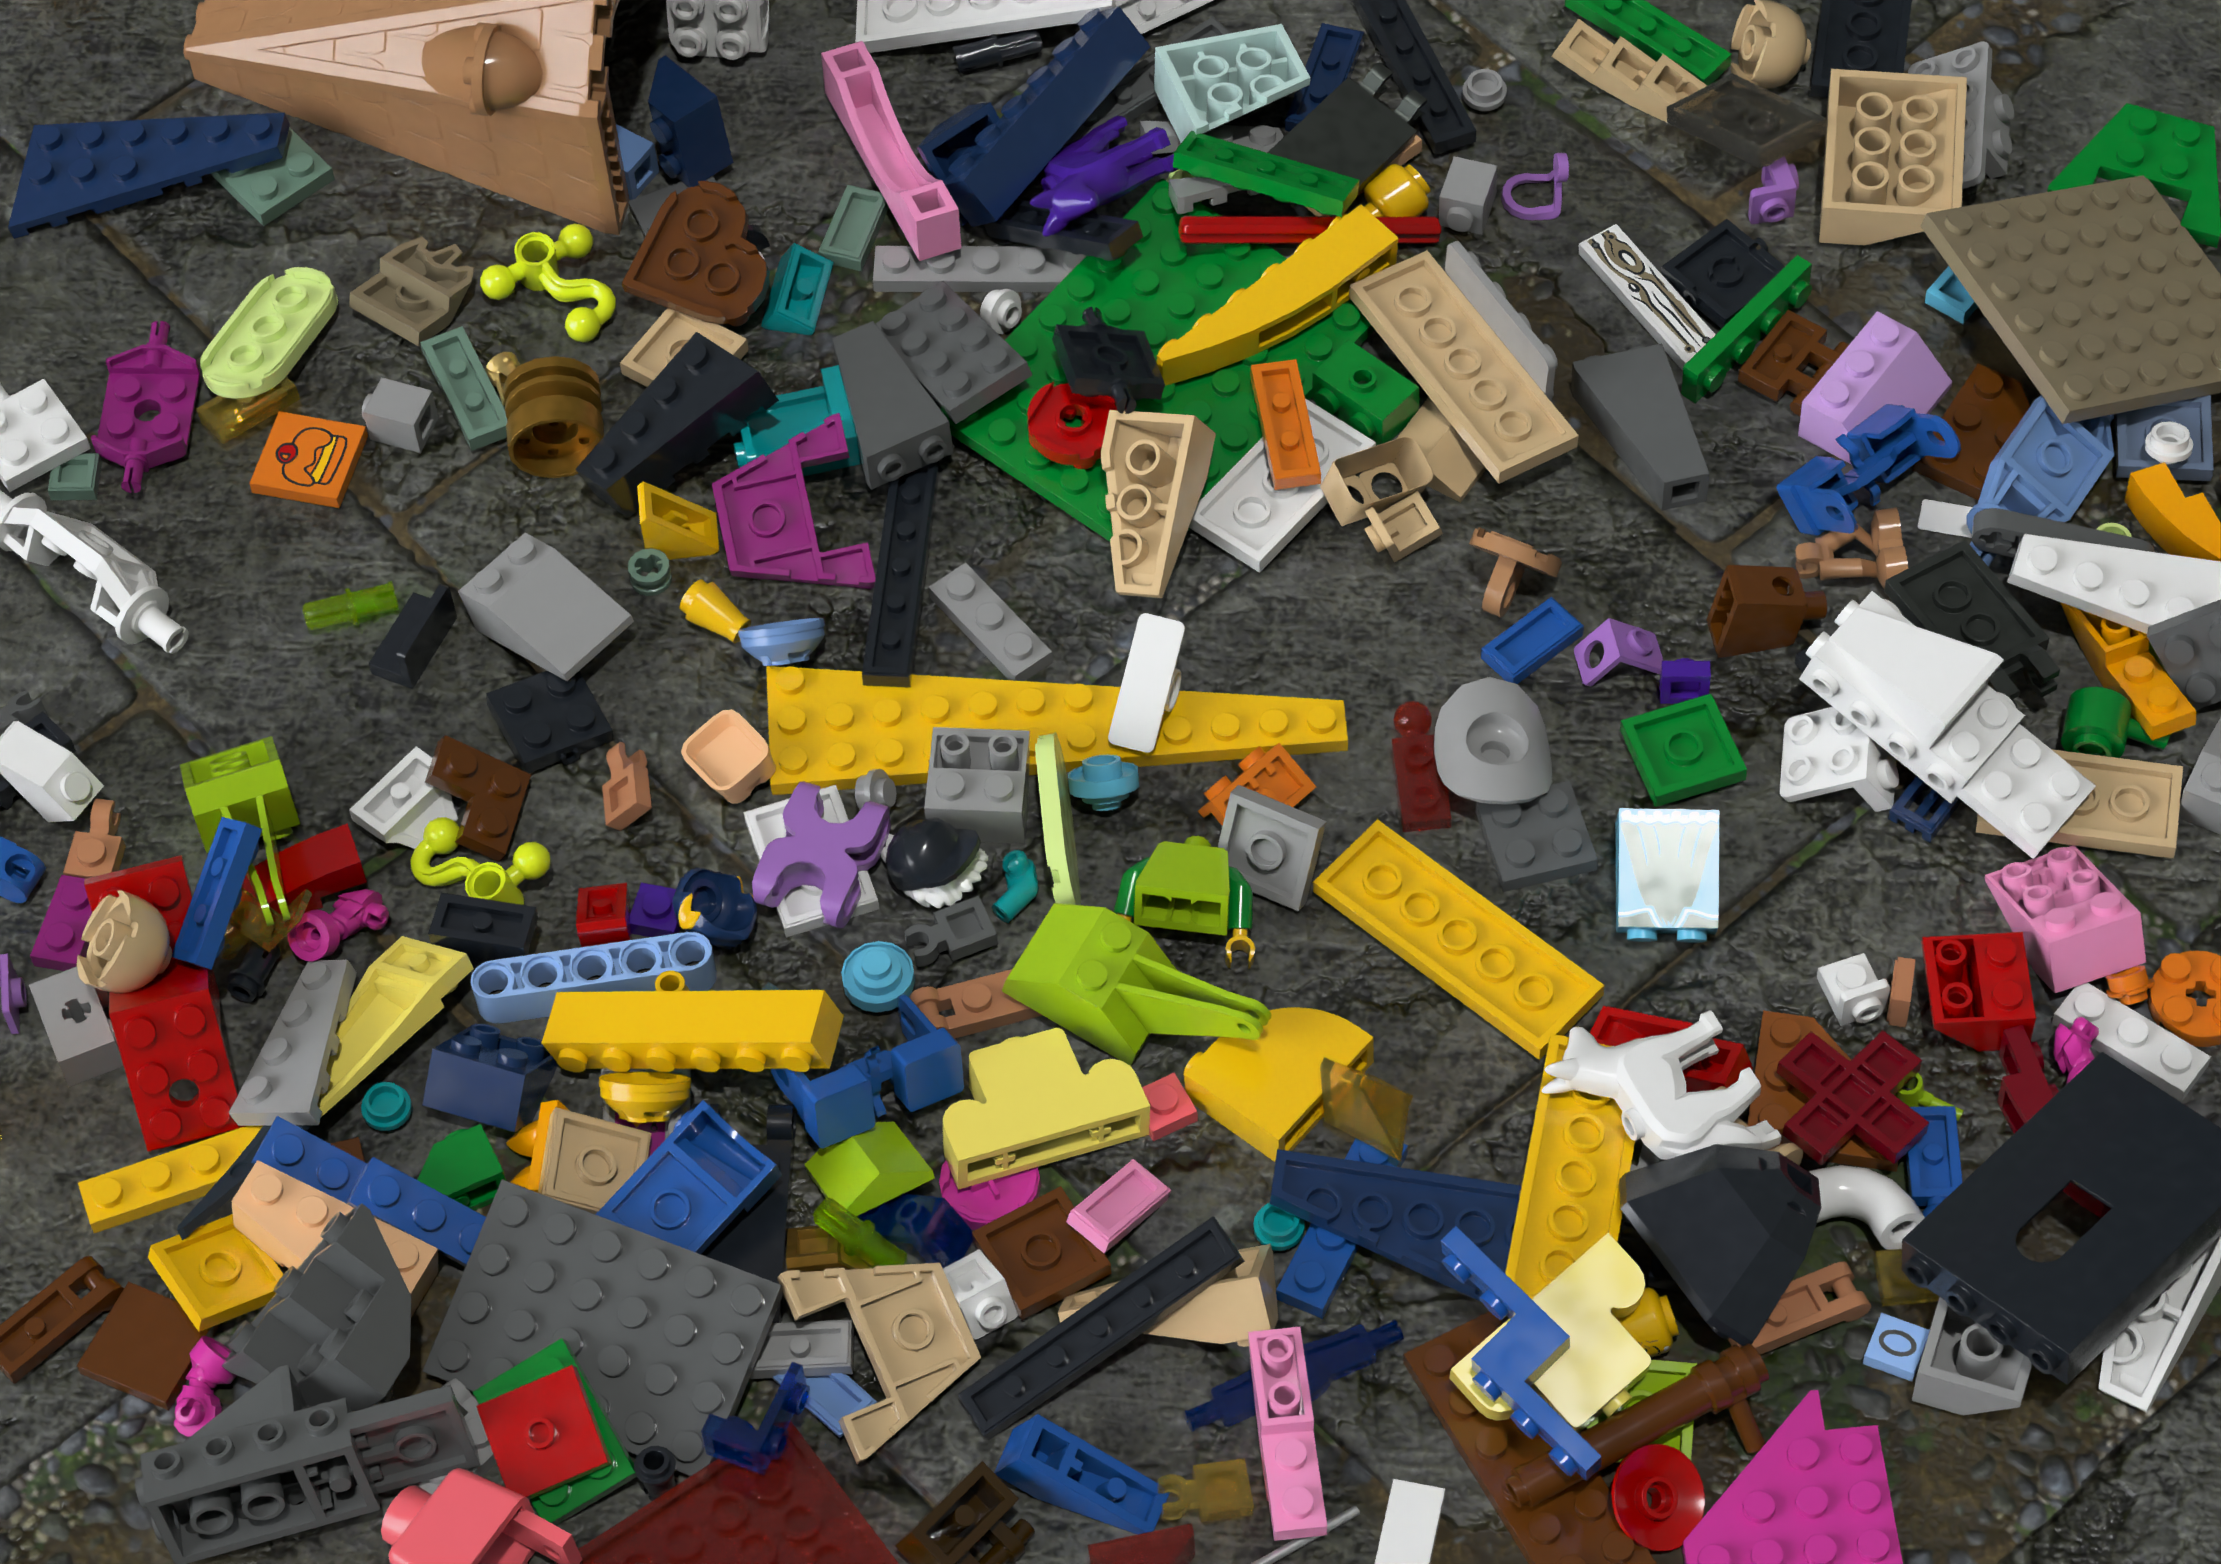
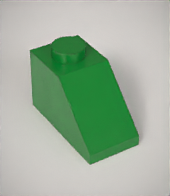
M479 1124L469 1129L456 1130L446 1136L444 1140L435 1143L417 1180L476 1211L492 1204L501 1180L506 1181V1178L483 1127Z

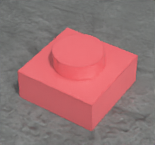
M1175 1073L1142 1087L1150 1104L1149 1136L1152 1141H1156L1198 1121L1197 1110Z

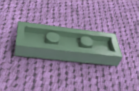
M463 326L420 342L423 355L471 451L507 438L506 424L508 421L505 409Z

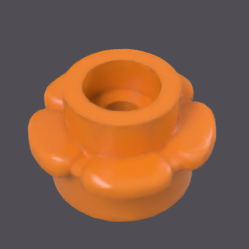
M2141 965L2106 976L2109 987L2106 990L2107 996L2117 999L2124 1005H2131L2146 1000L2148 998L2147 988H2152L2155 985L2154 979H2148L2145 966Z

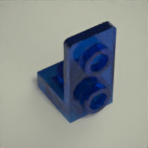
M902 1194L858 1215L850 1227L851 1233L856 1238L911 1243L928 1263H940L942 1268L962 1259L973 1242V1230L948 1201L942 1197Z
M795 1362L791 1363L758 1431L749 1422L741 1418L728 1416L724 1419L709 1414L701 1430L707 1455L764 1475L771 1459L778 1460L786 1447L788 1440V1430L786 1429L793 1414L800 1415L807 1404L810 1386L806 1384L803 1365Z

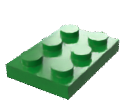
M563 1338L473 1391L478 1403L482 1404L570 1365L577 1367L612 1464L530 1499L539 1517L554 1525H558L637 1477L632 1459L569 1343Z

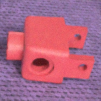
M456 1468L449 1472L433 1494L416 1485L408 1486L393 1499L382 1521V1539L392 1545L389 1551L390 1564H527L536 1551L558 1564H580L583 1560L572 1534L537 1516L527 1497L462 1468Z

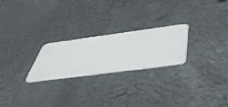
M1924 499L1917 527L1921 530L1972 538V534L1966 524V515L1972 507Z

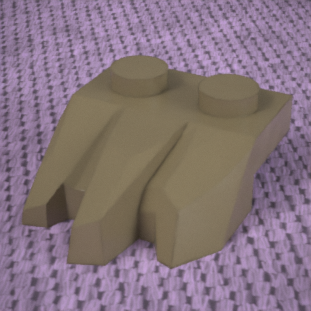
M422 236L400 244L380 258V272L351 291L349 301L350 308L417 346H420V342L430 339L451 323L472 282L475 268L468 265L461 266L463 252L456 244L437 251H428L429 242Z

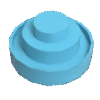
M1107 754L1086 758L1082 761L1083 766L1075 768L1068 773L1069 793L1074 797L1082 798L1084 803L1092 804V809L1096 811H1108L1119 808L1121 801L1128 798L1129 793L1139 787L1138 766L1133 763L1122 762L1121 757L1117 755Z
M876 941L865 943L854 949L845 959L841 971L846 996L852 1004L865 1011L878 1013L893 1010L898 1007L897 997L902 994L909 997L915 984L911 958L904 949L888 942Z

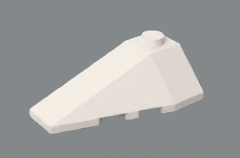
M2221 1235L2103 1350L2098 1388L2100 1391L2148 1413L2221 1286Z

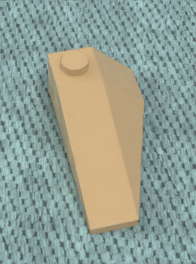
M1109 410L1101 450V463L1107 477L1108 495H1105L1106 508L1111 514L1113 536L1110 539L1115 590L1119 595L1163 598L1207 480L1216 433L1195 415L1137 411L1125 414V411H1123V414H1121L1118 410Z
M1271 1244L1239 1249V1253L1245 1260L1244 1263L1150 1327L1143 1334L1218 1344L1237 1341L1238 1346L1245 1347L1249 1346L1248 1332L1275 1329L1278 1321V1307ZM1118 1282L1065 1297L1058 1311L1059 1321H1064Z

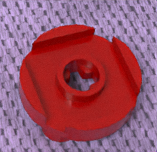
M1054 382L1043 386L1033 396L1027 411L1030 445L1044 457L1056 463L1073 465L1078 469L1092 467L1097 459L1101 458L1109 410H1117L1114 398L1103 395L1086 397L1081 394H1075L1071 392L1068 383L1059 384L1054 387ZM1075 415L1082 417V426L1068 427L1063 421L1064 418L1072 420Z

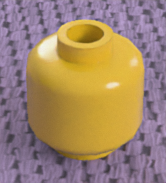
M1392 164L1378 174L1364 188V196L1368 203L1364 207L1374 216H1420L1429 207L1427 195L1431 192V189L1420 173L1410 164L1406 167Z

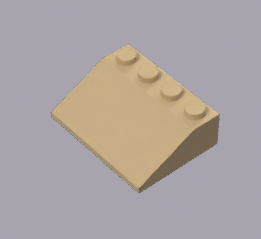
M1831 69L1827 103L1819 243L1865 246L1923 232L1921 224L1927 213L1962 207L1967 77Z

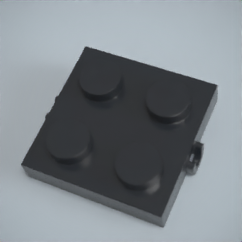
M1725 219L1661 266V274L1680 295L1722 329L1785 265L1768 252V246L1763 239L1757 237L1753 240L1731 221Z
M545 671L486 693L487 706L520 766L527 773L562 761L565 765L573 764L579 759L581 753L613 741V730L580 671L568 681L549 671ZM572 752L573 756L567 758L566 754Z

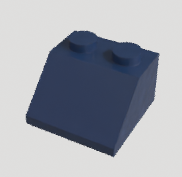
M666 55L658 59L648 104L653 119L650 122V128L659 142L661 150L659 162L664 172L670 178L676 177L687 187H695L699 185L698 181L707 180L733 163L718 98Z

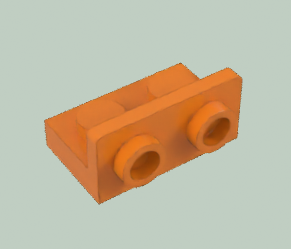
M1280 743L1267 752L1258 746L1238 763L1243 772L1233 781H1230L1225 775L1203 793L1209 801L1198 812L1203 818L1212 813L1223 826L1230 792L1238 785L1291 807H1294L1313 791L1316 785Z

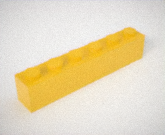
M825 990L557 992L542 1039V1045L562 1069L571 1072L605 1068L615 1072H627L629 1069H653L660 1072H671L674 1069H698L704 1072H715L719 1069H743L749 1072H760L764 1069H789L795 1072H806L809 1069H830L844 1016Z

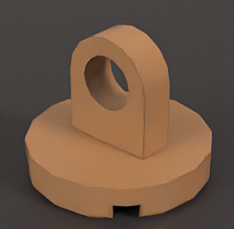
M1481 527L1475 528L1469 545L1498 557L1482 602L1483 611L1498 617H1503L1508 611L1525 568L1557 578L1562 565L1561 559L1555 555L1542 554L1533 549L1531 545L1493 531L1490 533Z

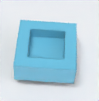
M1949 266L1926 291V304L1962 324L1978 308Z

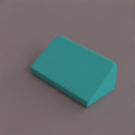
M793 243L779 261L761 327L773 331L812 335L815 331L833 261Z

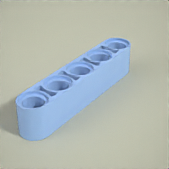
M684 932L491 960L482 963L474 970L470 983L479 1014L483 1019L491 1023H508L549 1017L557 992L656 991V978L665 971L679 972L684 977L685 984L690 991H708L716 982L717 970L710 941L700 933ZM699 961L696 965L686 966L689 962ZM650 968L647 972L636 973L638 970ZM601 975V977L598 979L587 980L592 976ZM546 982L552 983L551 985L546 987H538L539 985ZM495 990H503L498 994H489Z

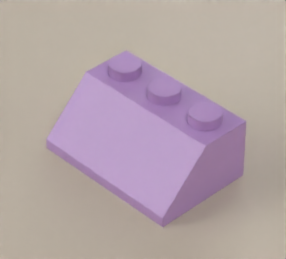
M1877 311L1802 401L1798 436L1851 464L1849 453L1837 443L1836 438L1842 434H1845L1847 437L1849 431L1886 404L1903 405L1907 408H1914L1916 413L1930 414L1952 387V380L1916 331Z

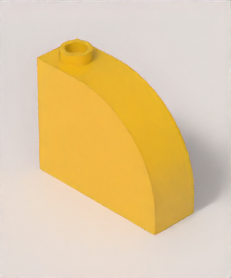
M1300 1007L1269 1010L1272 1015L1267 1025L1263 1026V1032L1258 1039L1219 1037L1204 1053L1201 1051L1197 1052L1184 1069L1185 1091L1193 1105L1275 1162L1277 1149L1293 1151L1374 1062V1037L1340 1016L1322 1010Z

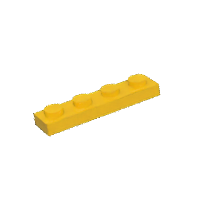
M244 1126L78 1182L93 1232L97 1233L204 1197L237 1160L263 1126Z

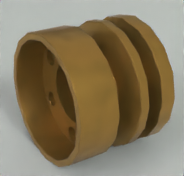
M558 356L536 358L519 365L507 376L503 386L505 412L508 421L506 430L510 460L520 470L534 476L560 478L579 474L576 468L604 437V425L601 415V390L598 375L589 365L573 358Z

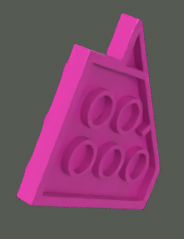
M1810 1390L1683 1541L1684 1564H1903L1878 1425L1825 1430L1818 1390Z

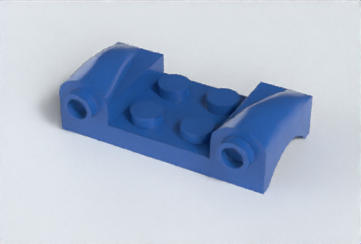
M702 1100L695 1109L687 1111L678 1120L673 1132L595 1215L702 1254L743 1209L748 1212L782 1176V1173L771 1159L753 1147L720 1117L710 1105Z

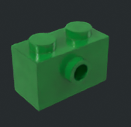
M1350 339L1312 373L1313 401L1316 405L1376 442V445L1393 440L1419 410V386Z

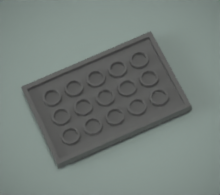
M502 1179L423 1372L447 1382L456 1378L468 1390L473 1392L563 1338L569 1343L627 1452L638 1455L642 1450L650 1446L667 1448L675 1457L676 1471L708 1483L784 1294L783 1286Z

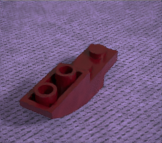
M2023 1025L2003 1030L1998 1054L2007 1076L2002 1077L1997 1103L2014 1134L2059 1092L2054 1083L2048 1084L2043 1073L2044 1059L2040 1046L2036 1041L2030 1042ZM2072 1182L2063 1190L2078 1204L2100 1218L2111 1210L2110 1207Z

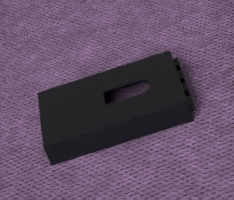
M2101 1052L1902 1239V1271L1913 1284L1920 1288H1927L1945 1300L1955 1313L1964 1317L1968 1316L1986 1328L1997 1342L2003 1345H2010L2028 1357L2039 1371L2045 1374H2052L2068 1385L2221 1235V1128L2112 1057ZM2071 1182L2111 1208L2057 1260L2051 1262L2032 1261L2024 1257L2017 1249L2015 1241L2018 1233Z

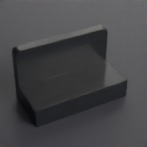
M439 584L431 598L415 592L412 593L369 662L372 675L411 689L415 687L457 619L450 587Z
M441 893L428 935L431 944L466 953L474 968L473 970H475L479 965L487 961L530 955L529 947L539 917L537 908L533 906Z

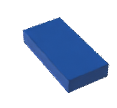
M1550 597L1482 647L1481 659L1505 681L1518 684L1583 636L1584 625L1555 599Z

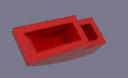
M348 823L314 835L278 853L285 900L291 918L311 910L323 908L320 897L367 882ZM266 859L254 866L262 883L274 923L284 921L272 885ZM247 875L241 887L242 896L240 903L232 912L227 926L229 938L267 926L261 905Z
M1603 1005L1590 1034L1600 1044L1617 1046L1636 1038L1677 1032L1690 1027L1693 1023ZM1713 1038L1719 1052L1683 1070L1686 1080V1093L1714 1090L1721 1086L1728 1088L1738 1081L1742 1070L1748 1067L1752 1070L1753 1066L1744 1044Z

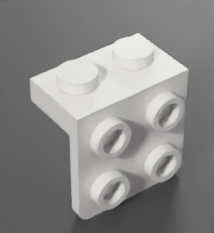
M1829 707L1793 716L1786 721L1783 738L1780 795L1787 802H1794L1853 787L1875 812L1892 808L1894 805V790L1899 783L1896 758L1834 707Z

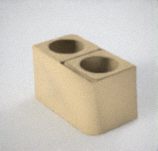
M1401 437L1333 461L1320 487L1340 525L1344 526L1368 518L1365 510L1372 506L1378 514L1417 490L1421 494L1431 482L1433 472L1419 444L1410 437ZM1382 472L1394 475L1402 485V492L1379 499L1372 490L1371 483L1373 477ZM1347 486H1351L1360 492L1364 504L1357 502L1352 497Z

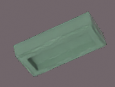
M847 185L819 248L818 255L833 261L835 266L862 271L889 209L881 192Z

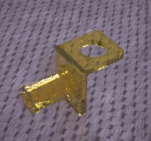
M241 887L242 896L240 903L232 912L224 934V946L228 943L230 947L222 954L221 958L233 959L250 939L270 952L300 922L312 892L305 889L288 906L291 916L290 920L284 921L282 913L279 914L270 908L275 924L267 927L258 898Z

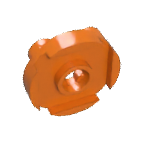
M2186 951L2171 953L2165 956L2160 968L2153 975L2152 979H2154L2155 985L2149 989L2148 1007L2153 1020L2157 1025H2160L2161 1022L2174 1035L2195 1047L2220 1045L2221 956L2207 951ZM2194 991H2202L2208 994L2211 999L2207 1000L2206 1006H2197L2196 999L2187 997V994H2191Z

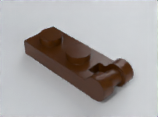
M92 1256L83 1257L0 1325V1370L16 1384L101 1312L111 1310L124 1288L114 1278L107 1279L103 1275V1267ZM88 1288L90 1290L82 1299L75 1294L80 1289Z

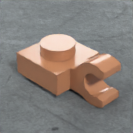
M619 742L607 752L606 759L610 767L611 779L602 785L606 826L622 831L652 808L648 768H645L647 765L646 755L644 751L639 749L628 758L625 752V743Z
M95 799L90 816V832L75 831L63 871L64 875L87 879L119 871L126 845L122 837L115 836L121 819L120 813L113 812L115 801Z

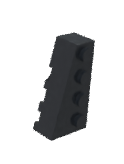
M695 332L579 464L576 471L599 499L629 518L639 510L637 486L644 481L665 490L676 481L674 474L688 464L695 463L697 465L710 455L707 450L710 446L728 432L732 436L737 434L748 425L745 422L747 417L760 407H763L765 410L769 409L779 399L759 371L700 333Z

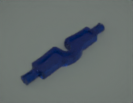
M1394 1319L1392 1322L1369 1332H1366L1364 1326L1359 1324L1338 1334L1303 1344L1311 1402L1319 1398L1329 1388L1332 1381L1376 1362L1377 1350L1404 1340L1400 1326L1398 1327V1322ZM1251 1369L1230 1381L1213 1387L1211 1389L1210 1401L1183 1411L1187 1425L1189 1424L1191 1432L1221 1419L1224 1426L1229 1427L1256 1415Z

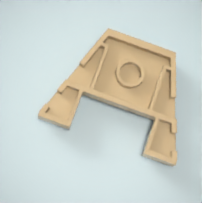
M940 1263L875 1266L870 1269L851 1270L829 1268L824 1271L813 1272L791 1270L783 1272L777 1277L779 1284L783 1286L784 1296L795 1321L838 1303L845 1302L886 1396L885 1400L846 1415L838 1421L856 1464L864 1462L981 1358Z

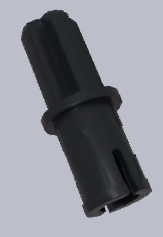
M1032 29L1011 32L1000 36L992 34L990 38L953 46L959 72L963 74L967 71L994 64L1002 67L1003 61L1040 52L1042 50V42L1039 31Z

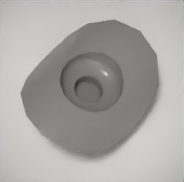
M1492 677L1483 678L1461 685L1441 707L1435 726L1434 755L1438 774L1446 787L1460 797L1489 804L1525 803L1548 793L1552 784V762L1546 727L1538 706L1518 684Z

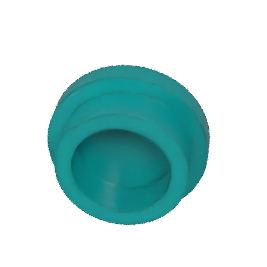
M381 1082L373 1085L367 1091L362 1100L361 1111L365 1122L370 1127L380 1131H390L399 1128L409 1119L412 1112V1102L409 1094L402 1087L391 1082Z
M1270 1202L1257 1212L1253 1223L1254 1234L1259 1243L1262 1245L1271 1244L1272 1250L1276 1251L1287 1250L1297 1245L1302 1239L1305 1230L1304 1219L1270 1204Z

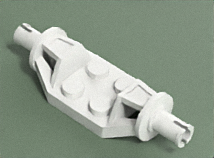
M0 490V548L5 551H15L26 561L44 566H49L59 555L66 556L69 554L76 560L73 565L75 569L97 580L90 609L115 627L117 637L127 644H137L150 637L163 647V650L171 654L178 652L184 646L188 639V630L166 615L169 607L168 593L158 586L156 572L93 524L48 512L45 501L37 494L23 493L12 499Z

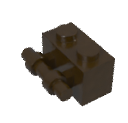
M981 1461L895 1547L911 1564H1006L1007 1562L1014 1563L1025 1552L1024 1544L1035 1534V1530L1028 1521L1022 1518L1010 1529L1000 1519L1019 1498ZM985 1535L991 1541L992 1547L977 1561L968 1550Z

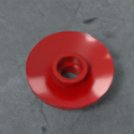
M1651 1444L1630 1452L1620 1463L1615 1473L1611 1492L1612 1506L1616 1520L1626 1536L1633 1539V1542L1638 1546L1651 1551H1669L1682 1546L1686 1537L1702 1520L1705 1509L1703 1483L1691 1460L1674 1447L1663 1444ZM1647 1491H1649L1652 1497L1650 1507L1647 1502Z

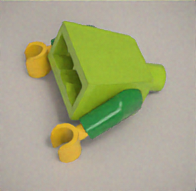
M1191 836L1184 843L1164 841L1158 843L1151 857L1144 858L1124 872L1113 910L1114 913L1130 922L1131 919H1134V924L1140 926L1227 936L1228 930H1232L1233 937L1226 944L1225 964L1231 969L1232 952L1242 950L1249 956L1248 969L1251 968L1254 962L1255 945L1247 935L1248 931L1253 929V892L1241 872L1237 868L1229 866L1227 850L1212 847L1210 842L1201 836Z

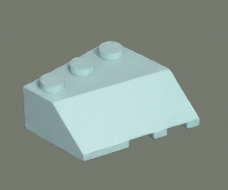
M1282 24L1155 47L1154 90L1181 143L1191 131H1194L1196 135L1204 134L1310 85V76Z

